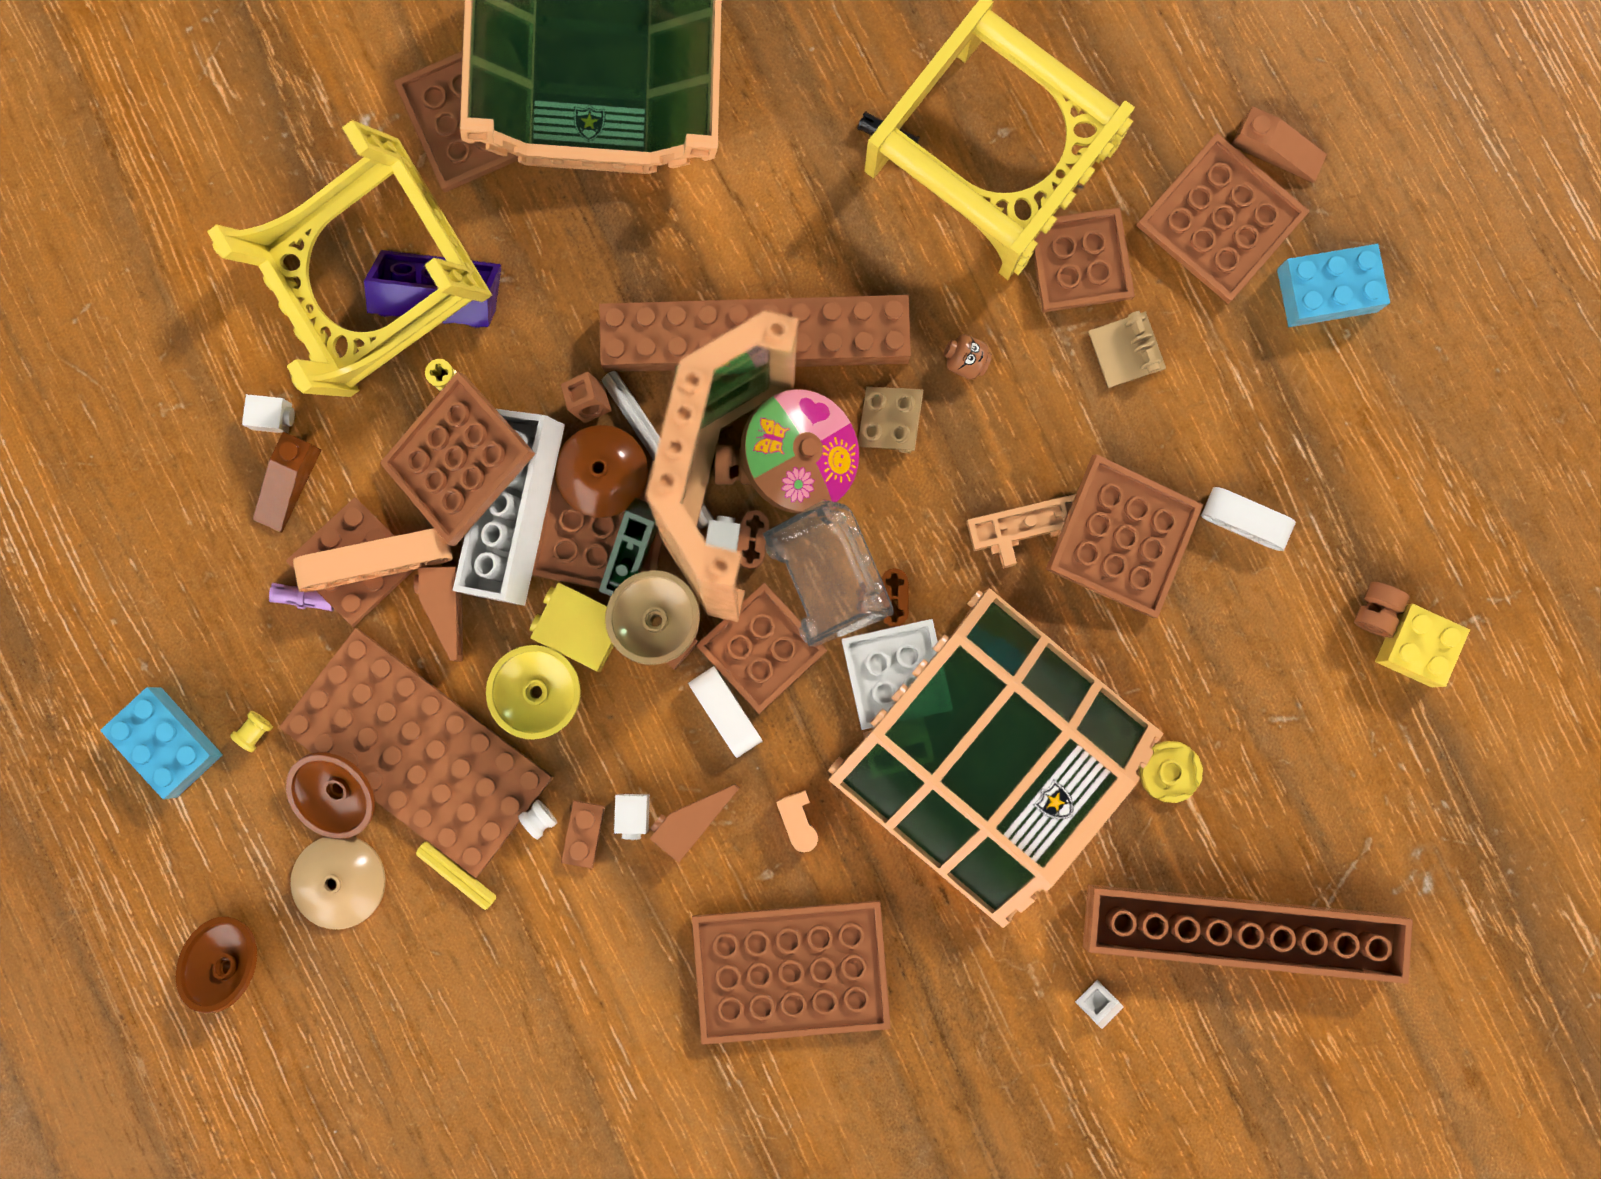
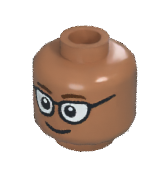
M966 334L960 335L955 341L950 340L944 351L948 370L967 379H974L978 375L983 376L989 367L992 357L985 342Z

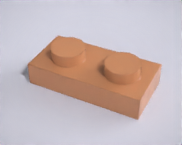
M573 801L561 863L591 869L594 867L605 806Z

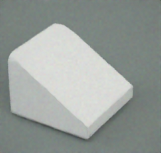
M1098 980L1076 1001L1080 1008L1101 1029L1123 1008L1122 1004Z

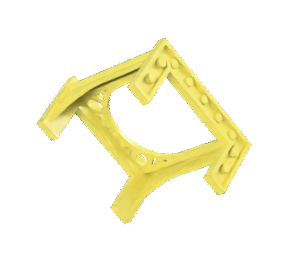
M979 0L870 137L867 145L864 172L875 178L890 159L965 216L987 237L1002 260V266L998 273L1008 280L1013 273L1019 275L1029 263V259L1038 245L1034 240L1041 231L1047 234L1057 221L1054 214L1060 207L1065 210L1076 196L1073 190L1078 183L1084 186L1095 172V169L1092 168L1093 164L1104 161L1107 156L1111 158L1118 149L1122 139L1127 134L1126 131L1133 123L1130 116L1135 107L1126 100L1119 107L991 11L994 3L992 0ZM982 41L1042 85L1056 100L1064 117L1066 142L1059 163L1043 181L1022 191L997 193L972 185L900 131V128L953 61L958 57L966 63ZM1074 107L1077 110L1078 114L1080 113V111L1084 112L1085 114L1073 117L1070 111L1071 108ZM1088 123L1095 127L1096 133L1091 137L1081 138L1074 133V127L1078 124ZM1074 145L1089 146L1088 148H1081L1077 153L1078 155H1074L1071 151ZM1056 172H1063L1064 177L1058 178ZM1042 192L1045 194L1046 199L1042 197L1038 211V204L1034 196ZM1020 199L1025 200L1030 205L1031 215L1027 220H1020L1015 214L1014 205ZM1004 201L1008 204L1006 208L1007 215L1002 212L1004 208L996 206L997 203Z
M351 120L342 128L358 155L363 156V158L291 212L260 226L238 230L216 224L207 231L213 241L212 246L220 257L257 265L262 271L264 283L275 293L279 300L278 306L280 310L289 317L295 327L293 330L296 337L305 344L310 353L309 358L311 361L296 359L287 365L292 375L291 380L294 386L304 394L352 397L360 391L356 385L358 382L472 300L484 302L492 296L399 139L354 120ZM392 174H395L446 259L445 261L433 258L425 264L438 289L398 319L381 329L370 332L350 331L329 319L315 300L309 278V263L312 249L319 234L330 221ZM303 240L304 248L302 250L292 247L294 244L300 245ZM293 254L299 258L300 266L294 271L288 270L283 262L287 255ZM299 277L301 281L300 287H298L293 278ZM326 327H328L331 332V336L329 338L327 333H325L324 331ZM341 336H345L348 342V349L346 354L340 358L335 350L337 340ZM361 339L364 342V346L357 347L356 341Z

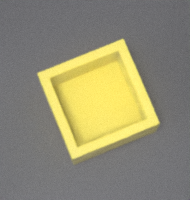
M1407 604L1404 613L1397 615L1400 623L1394 637H1385L1375 662L1429 687H1446L1470 629L1415 604Z

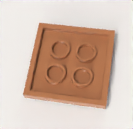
M1120 207L1056 217L1057 221L1048 233L1044 234L1041 231L1034 240L1038 243L1033 251L1042 313L1131 300L1135 297Z
M354 497L292 554L286 562L294 569L293 559L296 557L394 537V535ZM414 570L316 591L352 627H355Z
M765 583L742 603L738 622L724 619L696 645L758 714L827 652L826 648Z

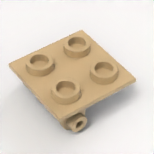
M1140 311L1133 312L1128 315V318L1088 331L1108 388L1166 369L1146 311L1142 313Z
M866 386L858 439L859 447L899 449V452L908 454L912 450L915 451L924 390Z

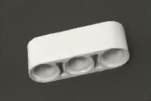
M1213 487L1201 514L1203 519L1277 551H1284L1296 523L1295 520L1284 514L1220 487Z
M715 666L688 682L695 696L736 758L763 742Z

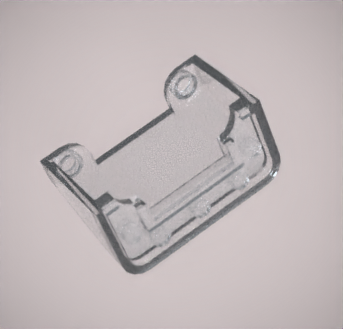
M822 500L763 533L766 541L765 549L768 555L774 560L786 563L807 617L801 620L799 632L802 639L808 643V646H819L893 615L894 611L891 600L857 520L845 504Z

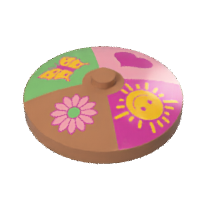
M792 389L769 397L751 413L742 433L741 459L749 482L764 500L778 509L791 513L806 514L832 506L848 492L858 471L859 444L852 423L836 403L817 392Z

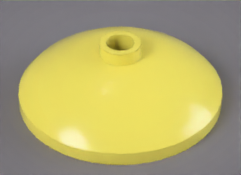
M539 645L522 646L505 654L494 665L486 685L487 705L496 723L506 732L523 739H542L561 731L574 717L581 697L579 677L570 661L561 653ZM536 686L542 689V695L539 698H535L532 695V690Z

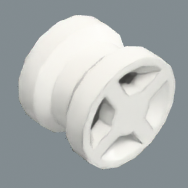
M536 800L532 804L531 810L518 815L524 828L537 840L543 836V831L546 828H552L557 824L553 814L540 800Z

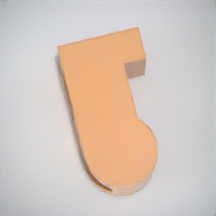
M806 790L776 800L793 847L800 852L813 850L817 845L818 835L816 829L809 824L803 809V805L810 803Z

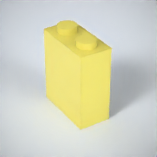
M558 582L556 588L551 586L544 598V603L547 605L542 615L537 614L529 629L533 632L530 638L595 671L601 672L614 647L606 630L605 615L607 606Z

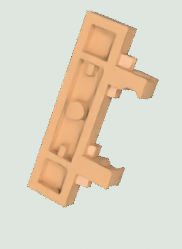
M1076 494L968 519L967 526L973 550L990 548L992 554L999 553L1003 568L1016 566L1017 562L1013 547L1019 545V540L1049 533L1051 538L1056 536L1059 538Z

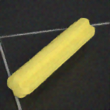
M428 841L422 843L418 848L416 855L481 908L486 910L496 900L494 893Z

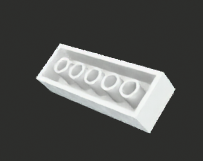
M496 409L534 451L535 455L465 534L453 591L525 606L565 424L546 415Z

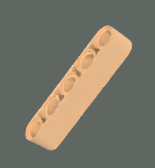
M432 528L299 556L293 559L298 590L300 592H311L416 570L421 567L435 566L447 563L453 557L450 545Z

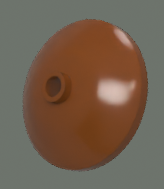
M607 425L587 427L572 435L560 449L555 467L556 484L564 500L576 511L596 518L613 517L625 512L635 498L639 499L648 479L647 460L638 442L627 432ZM597 463L604 464L605 468L602 473L597 474L594 472L593 469Z
M311 753L299 759L288 773L286 794L289 804L296 816L314 832L329 838H350L363 831L372 820L375 811V797L372 787L365 775L347 759L332 753Z
M217 917L203 923L191 934L181 950L176 967L177 991L186 1006L197 1012L212 1014L227 1009L243 995L253 978L257 963V945L250 928L238 919Z

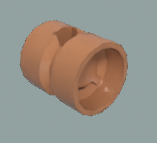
M716 444L715 483L733 485L736 480H739L742 485H751L742 464L741 447L736 449L733 444Z
M1371 582L1364 597L1367 604L1360 606L1354 624L1379 636L1393 638L1400 623L1397 615L1404 613L1410 596L1393 586L1380 582Z

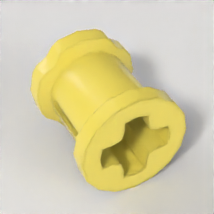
M444 359L432 360L425 369L426 379L439 391L457 373L449 362ZM442 370H445L448 375H444L442 381H439L437 376L442 375Z
M249 711L246 722L237 732L233 731L230 737L243 749L254 752L256 742L266 731H271L273 726L260 714Z

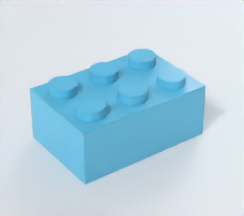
M1379 244L1290 258L1277 268L1288 327L1376 313L1390 304Z
M146 687L100 730L162 799L180 796L223 756L217 747L161 687Z

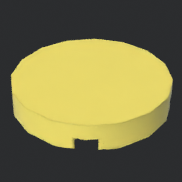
M1163 741L1155 744L1151 748L1154 752L1147 766L1144 768L1139 766L1142 786L1150 796L1162 802L1178 803L1187 800L1202 782L1203 767L1199 756L1194 750L1181 742Z

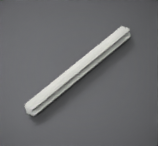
M616 371L606 374L602 379V383L655 461L660 436ZM704 503L698 523V528L700 529L707 527L709 520H714Z

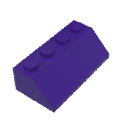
M381 250L364 279L367 313L379 314L383 317L402 316L438 289L425 264L433 258L445 261L446 259L444 257ZM472 261L492 296L484 302L472 300L443 321V324L457 323L470 325L475 328L489 327L496 311L501 264Z

